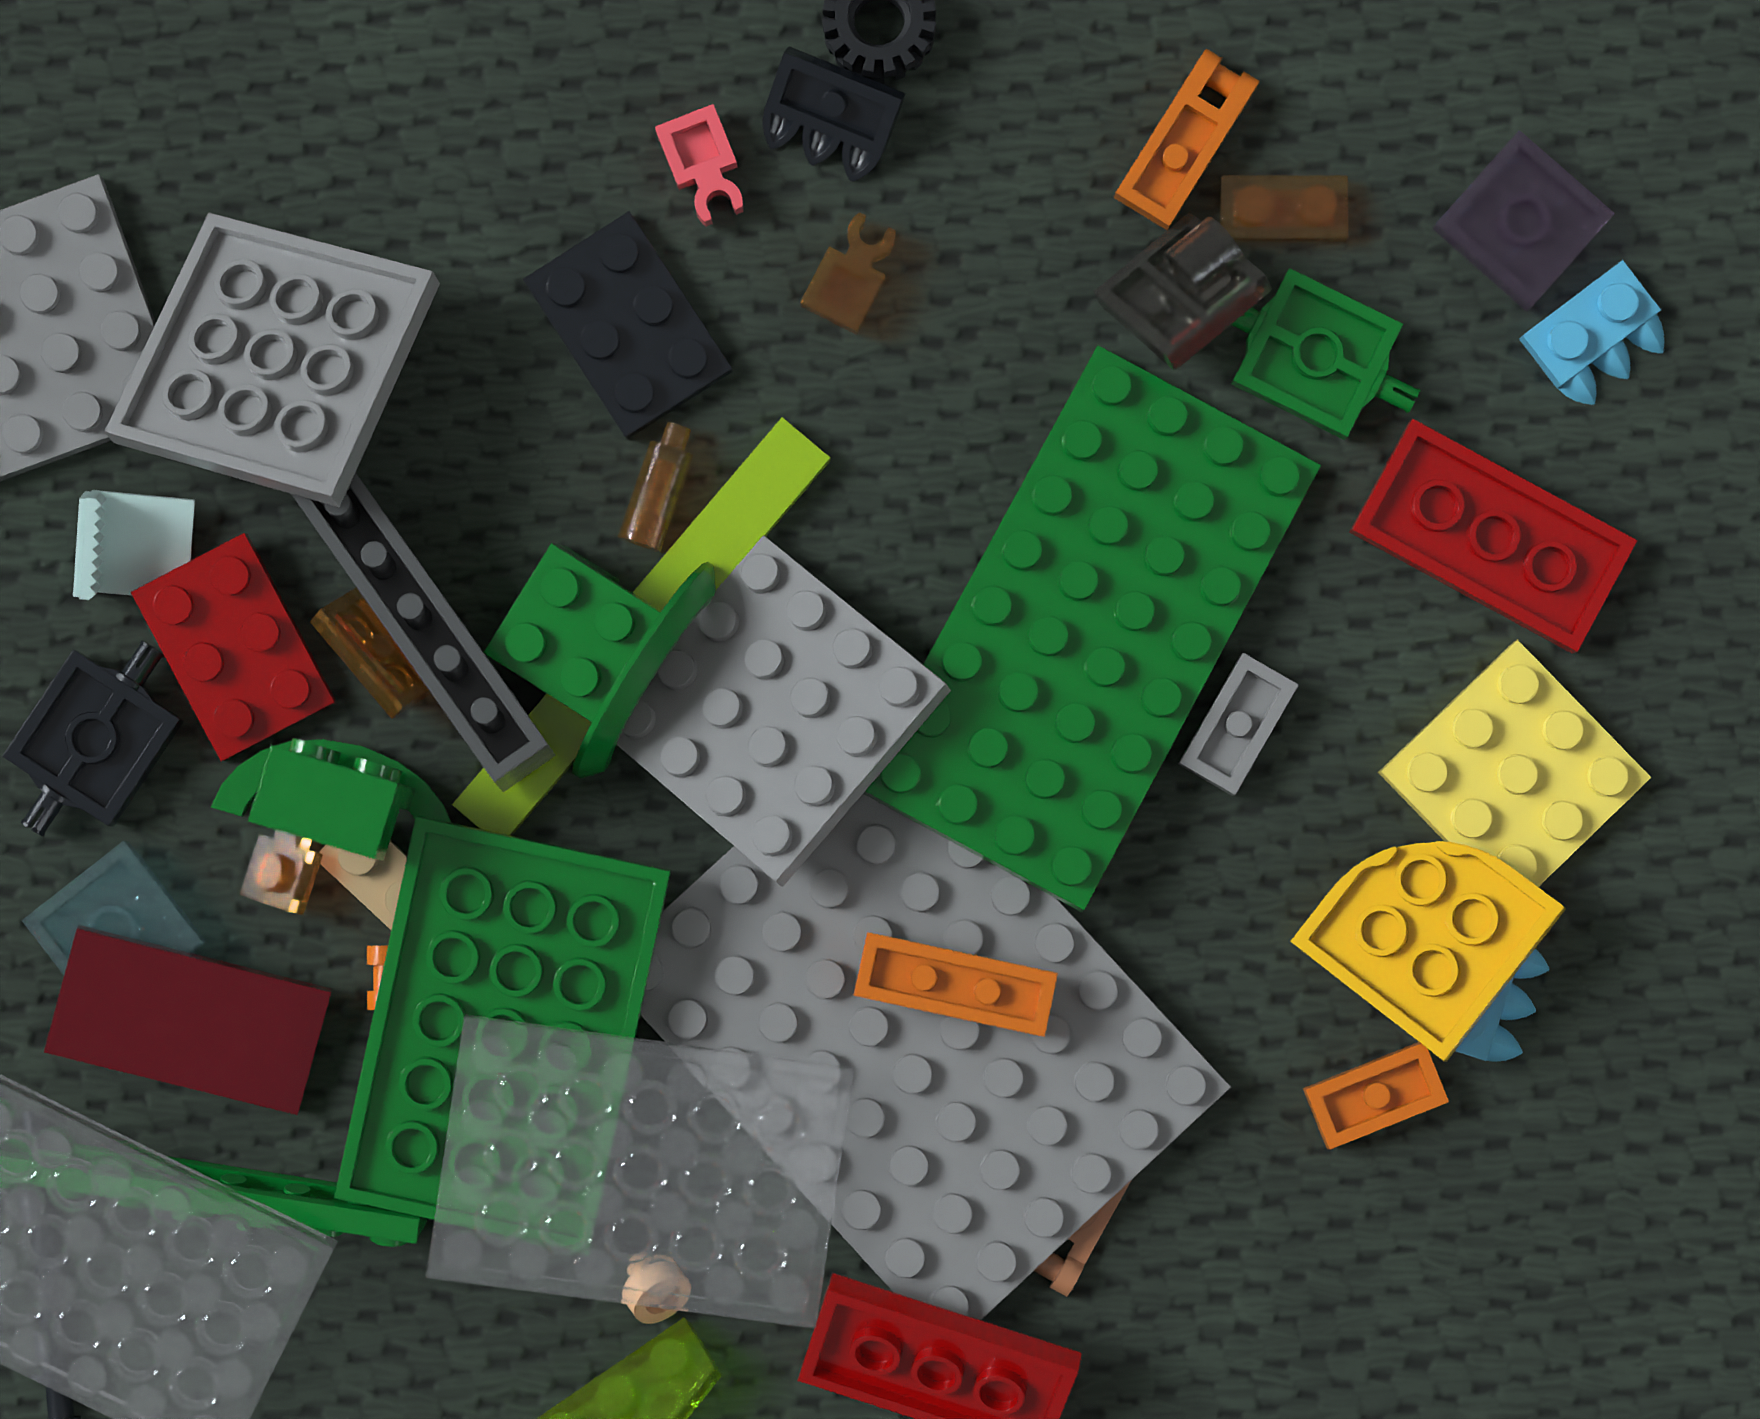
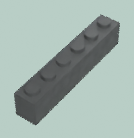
M356 472L340 507L291 494L502 792H505L556 756Z

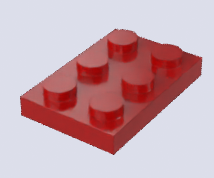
M243 533L131 591L137 606L221 762L337 702L248 533Z

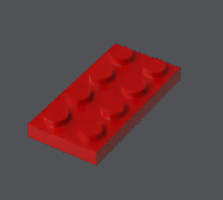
M1415 419L1408 423L1349 532L1572 654L1578 652L1638 541Z
M832 1273L797 1381L914 1419H1060L1079 1371L1082 1353Z

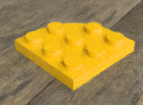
M1453 842L1415 843L1383 850L1353 867L1327 893L1290 942L1435 1055L1447 1062L1566 909L1514 868L1489 853Z

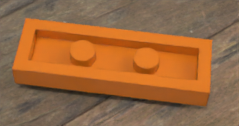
M867 932L853 996L1045 1037L1058 973Z

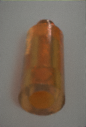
M667 422L661 442L650 441L617 536L619 539L652 551L661 552L693 459V455L685 451L691 433L689 428Z

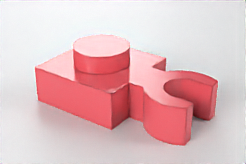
M714 104L655 126L656 134L678 189L681 190L694 184L698 187L694 204L697 216L703 225L709 226L713 224L707 206L710 199L714 196L722 195L727 197L731 201L736 215L743 212V199L740 190L733 182L723 179L722 173L737 168V162Z

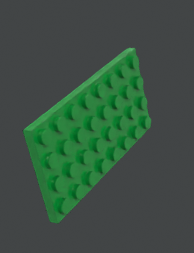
M1097 345L923 664L946 683L951 691L863 794L1076 910L1083 912L1321 465Z

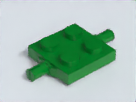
M1291 268L1286 272L1274 298L1263 306L1261 311L1226 294L1215 316V319H1219L1249 334L1246 341L1245 357L1231 385L1343 440L1348 437L1361 409L1375 396L1409 413L1415 403L1414 400L1419 395V388L1416 389L1386 374L1389 366V352L1403 323Z

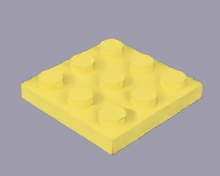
M1519 640L1514 641L1378 772L1445 842L1463 844L1489 853L1514 868L1537 887L1651 779V776Z

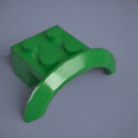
M551 543L484 653L592 722L573 764L572 774L578 778H585L605 772L611 762L617 741L648 685L684 631L712 600L716 593L714 566L711 563H703L693 571L667 602L662 611L618 584L619 579L567 546Z
M293 738L292 741L276 746L271 745L270 748L260 751L240 764L221 784L211 808L243 817L250 804L254 801L248 822L382 861L385 859L400 809L409 811L414 819L417 816L451 823L444 804L428 783L400 762L364 746L324 739L298 740Z

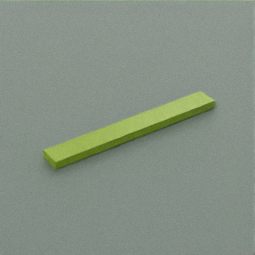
M782 417L633 593L662 611L667 602L692 572L706 562L714 566L715 587L717 590L762 536L766 537L831 461V458ZM546 694L530 712L528 717L556 756L505 792H502L483 768L452 805L480 829L512 836L574 763L580 745L592 722L549 694Z

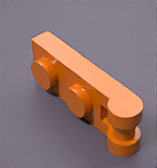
M1207 48L1197 61L1114 196L1116 200L1167 231L1260 83L1258 79L1245 71L1239 76L1220 64L1223 58ZM1206 86L1226 97L1220 109L1199 97Z

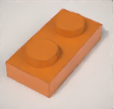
M1420 1042L1303 1088L1326 1148L1329 1150L1449 1102L1428 1048Z

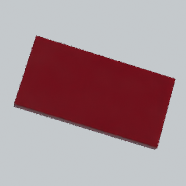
M78 925L44 1053L298 1115L332 988Z

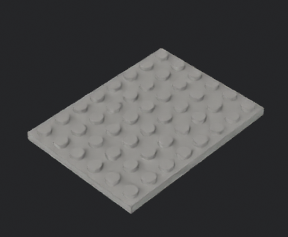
M865 794L860 796L783 887L733 846L662 912L641 1016L894 1293L978 1320L984 1318L1230 1088L1228 1083L1056 898ZM867 932L1058 973L1045 1037L853 996Z

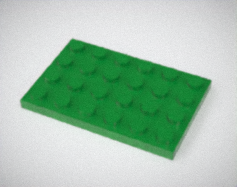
M422 816L415 817L334 1198L588 1253L591 1249L671 870Z

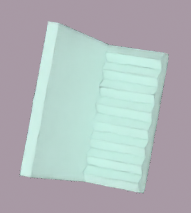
M99 490L85 491L79 498L73 597L90 600L97 592L132 595L131 591L191 561L195 499Z

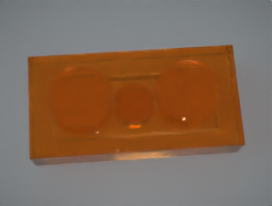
M1221 175L1219 180L1220 242H1346L1348 239V175Z
M357 587L321 608L310 621L391 719L431 694Z

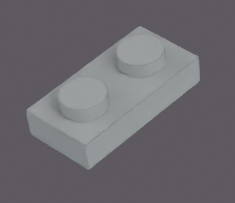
M1242 653L1187 746L1178 765L1234 796L1297 689L1298 684L1247 654Z

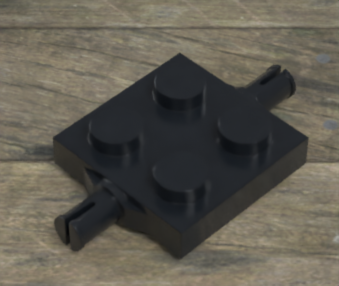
M141 640V644L121 672L104 668L81 652L72 650L2 755V757L28 773L36 786L42 790L25 818L21 820L24 826L32 828L33 832L44 837L45 832L63 805L83 809L107 826H115L185 721L157 703L148 689L143 686L161 658L164 657L162 652Z

